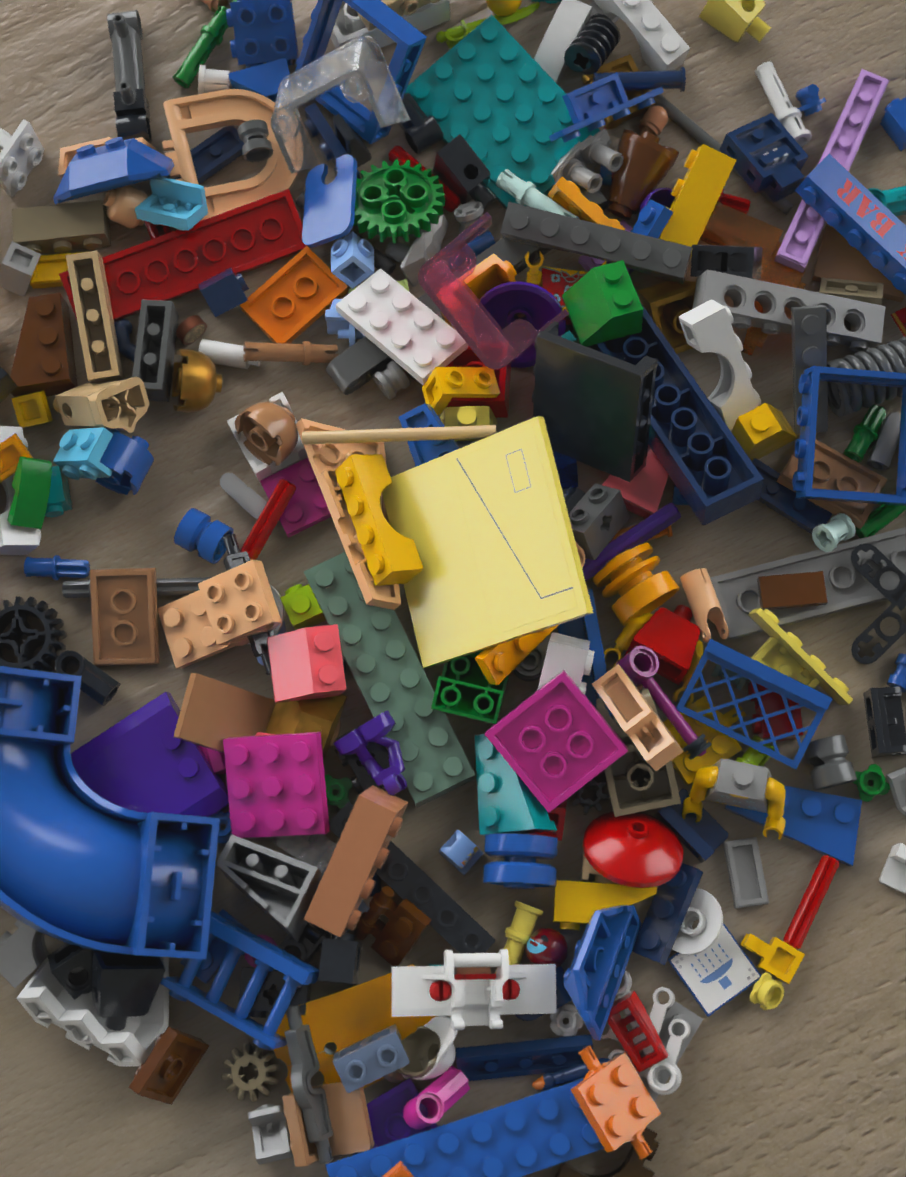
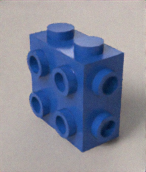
M237 0L230 2L231 8L226 9L228 27L234 28L235 40H230L232 57L238 58V64H246V68L264 64L263 62L286 58L287 65H293V59H298L299 53L292 0Z

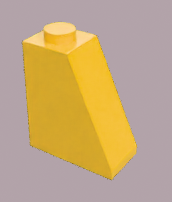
M764 403L739 416L731 431L751 461L754 458L760 459L797 439V435L782 411L768 403Z

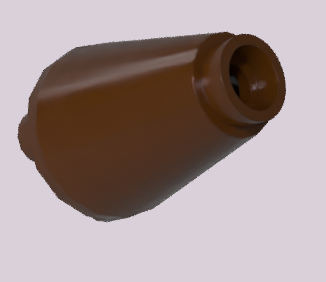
M624 129L617 148V152H620L621 156H623V163L617 171L613 172L608 211L620 218L630 220L632 214H636L644 198L656 189L674 166L679 152L669 146L658 144L660 138L652 133L643 132L642 136H639L631 130Z

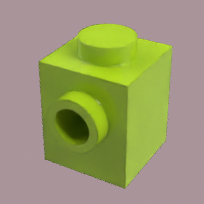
M302 584L292 586L285 591L286 595L280 597L295 630L313 627L326 621L309 584L305 586Z

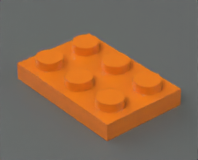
M306 246L247 298L248 301L239 306L273 343L290 344L319 319L326 309L331 308L333 299H341L346 295L349 287L331 273V269Z

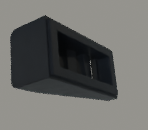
M339 114L334 116L335 134L347 154L352 155L357 160V168L372 159L371 153L359 135Z

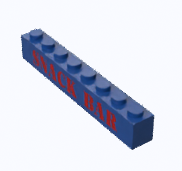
M828 154L806 176L795 192L801 196L806 204L815 209L827 224L834 227L852 247L856 248L874 268L878 269L889 279L896 289L906 296V225L832 155Z

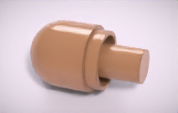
M654 105L647 109L640 120L639 129L641 132L639 136H642L643 132H649L656 136L660 135L668 121V113L663 107Z

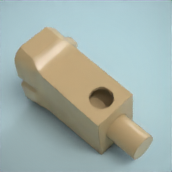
M132 377L121 381L84 383L56 395L53 402L55 411L62 416L64 426L116 428L125 433L134 432L136 423L146 413L150 404L144 382L139 377Z

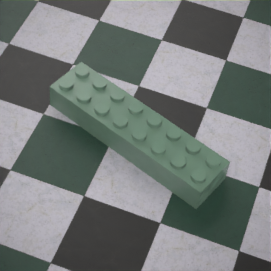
M346 552L303 571L328 624H338L341 651L373 718L385 711H389L396 722V725L385 737L399 741L405 771L401 774L407 782V788L416 807L418 808L475 780V773L445 712L431 709L435 692L395 611L366 605Z

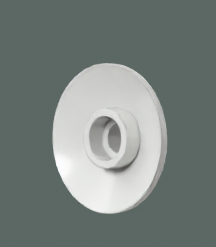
M700 888L696 889L672 950L684 955H695L710 948L717 940L723 925V913L719 902L712 894ZM699 919L698 926L693 930V922Z

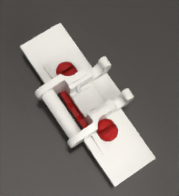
M500 949L499 953H453V950H445L444 966L391 967L392 1017L450 1016L452 1030H464L465 1026L486 1025L490 1029H502L503 1021L500 1019V1015L557 1014L556 964L509 965L507 949ZM497 967L496 974H454V968Z

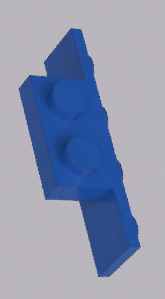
M616 72L569 92L562 97L574 125L550 135V141L552 142L562 137L565 143L581 136L579 129L587 126L590 132L606 125L604 119L612 116L615 121L631 114L629 108L637 105L638 110L655 103L653 97L664 92L661 86L628 101L619 75Z

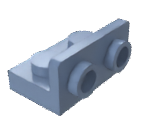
M396 1024L334 1053L333 1064L346 1092L351 1093L408 1065L409 1058L402 1045L400 1032Z

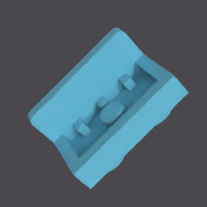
M165 177L151 179L152 194L135 207L137 219L148 221L154 225L174 227L181 231L190 230L208 214L205 190L202 185Z
M104 427L70 429L61 438L60 448L53 462L62 468V473L65 476L74 480H79L80 478L96 480L97 478L110 477L113 471L102 464L100 460L113 434Z

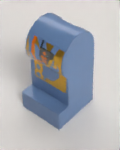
M458 829L439 849L440 855L464 876L484 854L477 845Z

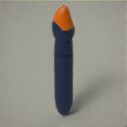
M598 1058L600 1063L610 1061L609 1058ZM585 1063L577 1064L556 1071L553 1074H543L532 1082L531 1086L536 1090H549L556 1084L559 1085L583 1078L589 1070Z

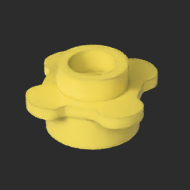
M769 973L762 974L760 979L754 984L753 991L750 994V1001L754 1004L759 1003L760 1008L763 1010L776 1008L784 997L782 982L778 979L773 980L772 975Z

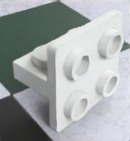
M22 120L12 136L0 128V184L7 195L14 197L17 191L25 186L27 176L33 167L41 162L44 148L33 127L26 120Z

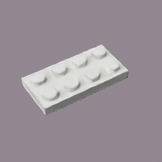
M381 268L336 304V312L422 385L425 384L435 367H446L468 348V340Z

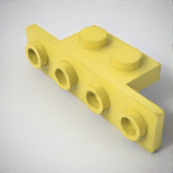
M758 608L753 609L748 614L770 636L751 657L752 659L813 689L819 685L839 705H849L853 701L847 694L849 691L848 687L838 678L834 677L832 679L824 671L826 668L825 664L816 656H809L801 648L803 643L791 632L786 633L778 625L780 621L771 611Z

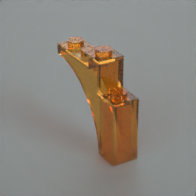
M716 203L700 237L701 241L708 245L763 247L761 279L755 280L799 289L805 288L806 284L801 282L805 271L802 273L774 261L782 242H779L783 233L782 229L722 203ZM754 301L755 309L763 313L762 305ZM753 326L747 328L743 351L741 352L752 356L756 346L763 347L768 334L761 331L762 328Z

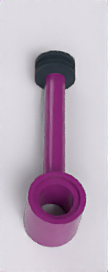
M646 646L635 647L618 660L616 665L619 664L636 687L642 684L644 688L649 689L652 699L686 742L687 746L683 748V751H688L687 754L690 753L689 759L692 760L696 756H703L706 753V749L712 744L710 742L706 743L707 739H703L706 737L704 734L699 737L695 734L652 677L659 669L657 655Z

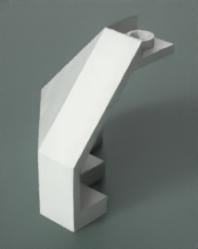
M160 957L165 967L163 977H169V957ZM48 958L43 961L16 998L37 1023L47 1028L51 1023L67 1031L65 1038L88 1050L93 1045L109 1053L107 1060L119 1067L140 1066L154 1049L157 1038L169 1026V989L165 986L159 985L146 1015L127 1017L125 1028L115 1031L105 1026L106 1017L99 1016L92 999V991L88 994H82L74 1000L51 973ZM75 968L71 971V973L80 972L84 968Z

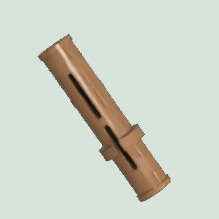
M244 341L243 352L245 354H243L244 362H302V365L307 366L310 363H330L338 356L336 354L338 345L310 344V341H303L302 344L252 343Z

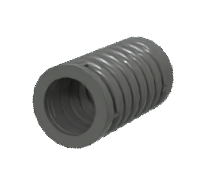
M906 336L898 341L893 340L887 344H880L875 348H868L864 352L859 351L842 359L827 362V367L906 373ZM827 382L828 404L838 417H843L853 412H858L862 407L870 408L874 403L879 405L885 400L891 401L895 399L896 396L902 397L903 388Z

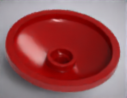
M614 812L603 814L588 825L583 838V851L589 864L603 877L620 885L634 888L656 887L674 878L682 865L683 847L678 836L664 822L643 812L618 817L614 816Z

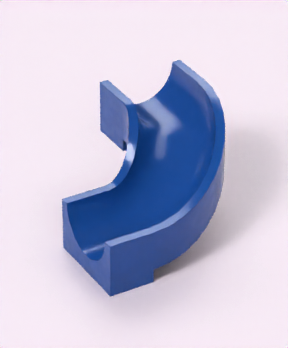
M0 666V907L19 921L43 934L87 949L129 955L206 960L220 818L137 812L115 805L100 797L78 776L70 754V745L74 743L82 676Z

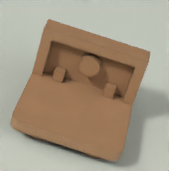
M342 1082L312 1086V1088L321 1087L326 1093L329 1117L333 1130V1135L328 1138L332 1156L371 1150L374 1147V1140L363 1087L348 1093ZM292 1092L282 1096L284 1116L287 1120L290 1135V1149L294 1156L295 1167L308 1166L319 1160L316 1144L309 1143L302 1110L298 1106Z

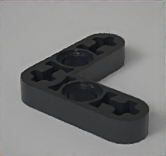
M864 543L859 544L852 551V565L892 603L852 643L851 651L855 660L863 664H870L876 661L906 632V624L902 617L892 612V609L896 606L899 607L900 611L906 607V575L875 546ZM861 550L864 552L872 550L875 553L872 556V560L877 565L880 564L881 560L887 563V566L878 570L874 579L868 575V573L873 571L868 564L860 566L857 563L860 560L858 552ZM887 571L895 572L899 576V585L893 590H886L880 584V577ZM886 617H893L899 622V631L894 636H887L880 629V624ZM875 629L877 635L888 643L882 647L880 642H878L872 649L875 655L872 658L868 655L862 658L858 654L861 650L858 644L861 641L865 644L869 643L874 638L872 635H869V632Z

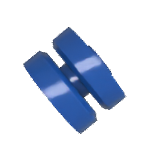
M530 834L485 835L484 853L490 857L503 858L505 862H489L485 864L483 883L512 889L556 887L557 869L552 865L536 863V860L555 858L557 856L558 838Z

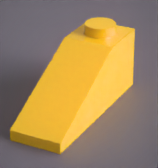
M556 880L553 922L560 923V929L580 930V924H588L596 910L635 904L656 895L657 887L634 888L620 884Z

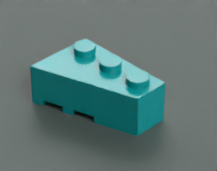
M485 734L474 735L479 834H530L557 831L555 822L550 820L547 810Z

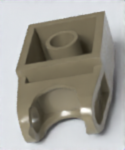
M649 689L640 690L643 697L658 716ZM602 698L596 699L597 711L628 747L627 753L604 770L614 816L618 817L681 804L672 760L655 771L646 762L619 723L611 718ZM639 767L643 771H648V775H643L645 780L638 782L636 777H631V773L635 772L634 769Z

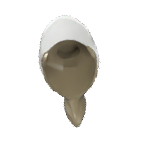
M436 1016L426 1025L418 1027L416 1032L404 1038L402 1045L408 1055L409 1064L384 1076V1078L393 1083H401L408 1078L429 1080L446 1072L455 1060L456 1051L453 1041L458 1031L452 1030L450 1018L447 1016Z

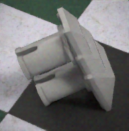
M606 129L601 130L594 136L590 135L583 142L579 141L559 160L551 172L556 183L563 176L567 181L574 182L589 193H595L601 187L602 178L600 174L594 173V168L600 164L609 171L615 172L621 167L623 156H621L620 152L609 148L612 141Z
M444 214L438 216V224L430 223V232L421 229L420 238L410 234L409 236L416 238L411 247L398 241L396 243L390 241L386 248V256L390 260L401 263L400 268L412 287H415L433 268L449 224Z

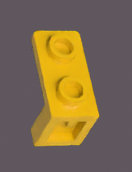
M435 367L422 387L426 404L431 405L437 415H441L452 397L496 398L500 394L495 373L491 367Z

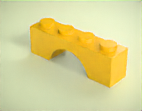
M350 455L335 470L374 584L375 586L406 584L424 568L414 540L395 531L383 516L380 507V496L392 483L383 455Z

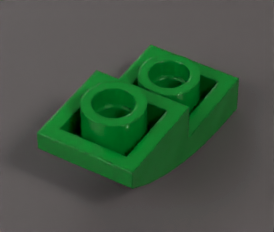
M20 456L12 482L15 495L7 519L11 525L42 529L51 486V461Z

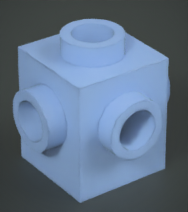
M353 231L346 237L338 239L331 247V273L354 289L375 273L374 248L371 243L364 238L361 239Z

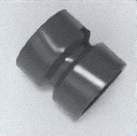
M843 734L818 739L809 743L804 754L807 763L814 767L810 772L814 790L827 789L857 780L853 763L846 760L849 750Z

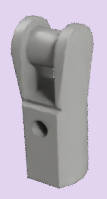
M893 412L882 422L877 434L878 438L873 444L866 463L870 467L881 471L889 468L898 444L897 440L900 437V413Z
M225 473L220 478L222 489L257 520L267 502L235 474Z

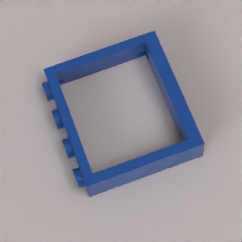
M318 0L316 7L311 13L312 20L308 32L303 38L304 45L301 54L295 62L297 66L292 81L333 115L339 114L359 136L369 144H373L389 135L427 36L381 0ZM342 1L397 43L372 112L319 71Z
M812 366L805 369L804 374L800 376L798 384L799 393H802V406L798 408L796 416L797 425L800 426V438L796 440L794 448L795 457L798 458V469L794 472L792 480L793 490H796V498L906 506V373ZM819 381L903 388L896 494L812 488Z

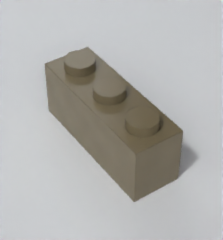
M103 200L12 209L13 242L41 255L42 253L51 252L65 254L72 252V250L80 249L96 251L102 249V247L111 246L110 219L106 213L107 208L103 205Z

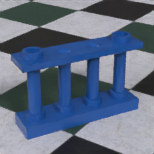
M211 910L208 949L212 940L220 938L228 943L226 946L228 951L208 993L192 985L203 959H188L180 977H163L160 984L170 989L169 995L183 1002L189 1000L254 1038L253 1043L262 1049L271 1051L272 1048L276 1049L286 1046V1038L276 1032L297 988L302 987V985L315 984L319 977V969ZM247 953L256 958L254 963L257 966L237 1008L234 1009L220 1001V998L240 956ZM276 969L285 974L283 977L285 983L265 1025H262L248 1017V1014L268 972Z

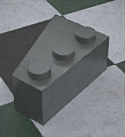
M231 834L216 865L233 885L298 943L308 921L304 920V917L323 874L316 866Z

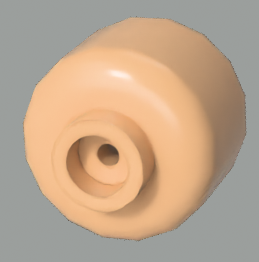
M130 185L108 190L103 201V205L107 206V217L129 229L135 228L138 225H144L143 220L137 219L135 207L147 199L148 196L143 191Z

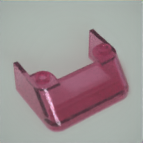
M486 212L424 263L419 270L418 280L423 290L480 361L489 369L499 370L533 347L536 337L541 331H544L554 321L560 325L568 318L569 313L564 309L538 331L531 323L525 320L513 321L504 329L500 327L464 282L474 272L477 265L476 255L468 244L492 225V217Z

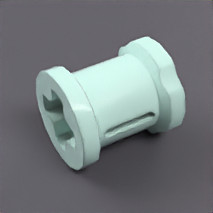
M838 513L827 524H820L813 529V541L820 550L831 552L837 547L839 542L842 540L847 541L855 536V525L849 516Z

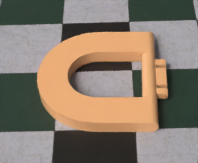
M226 89L170 99L163 103L172 140L162 141L163 151L174 150L165 153V156L172 159L174 167L170 172V178L181 177L180 179H175L199 185L186 136L187 133L230 125H241L250 120H263L268 126L269 135L267 140L272 144L273 155L268 158L263 170L250 179L205 187L208 214L200 221L283 190H291L300 165V141L293 122L275 102L256 92L242 89Z

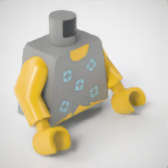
M720 759L714 765L702 767L697 771L689 793L690 797L685 798L683 801L682 818L685 819L688 813H695V822H700L702 819V801L704 800L764 812L768 816L763 828V836L767 837L769 830H775L779 833L778 840L782 839L786 824L785 819L782 817L784 815L786 790L782 783L772 778L769 768Z

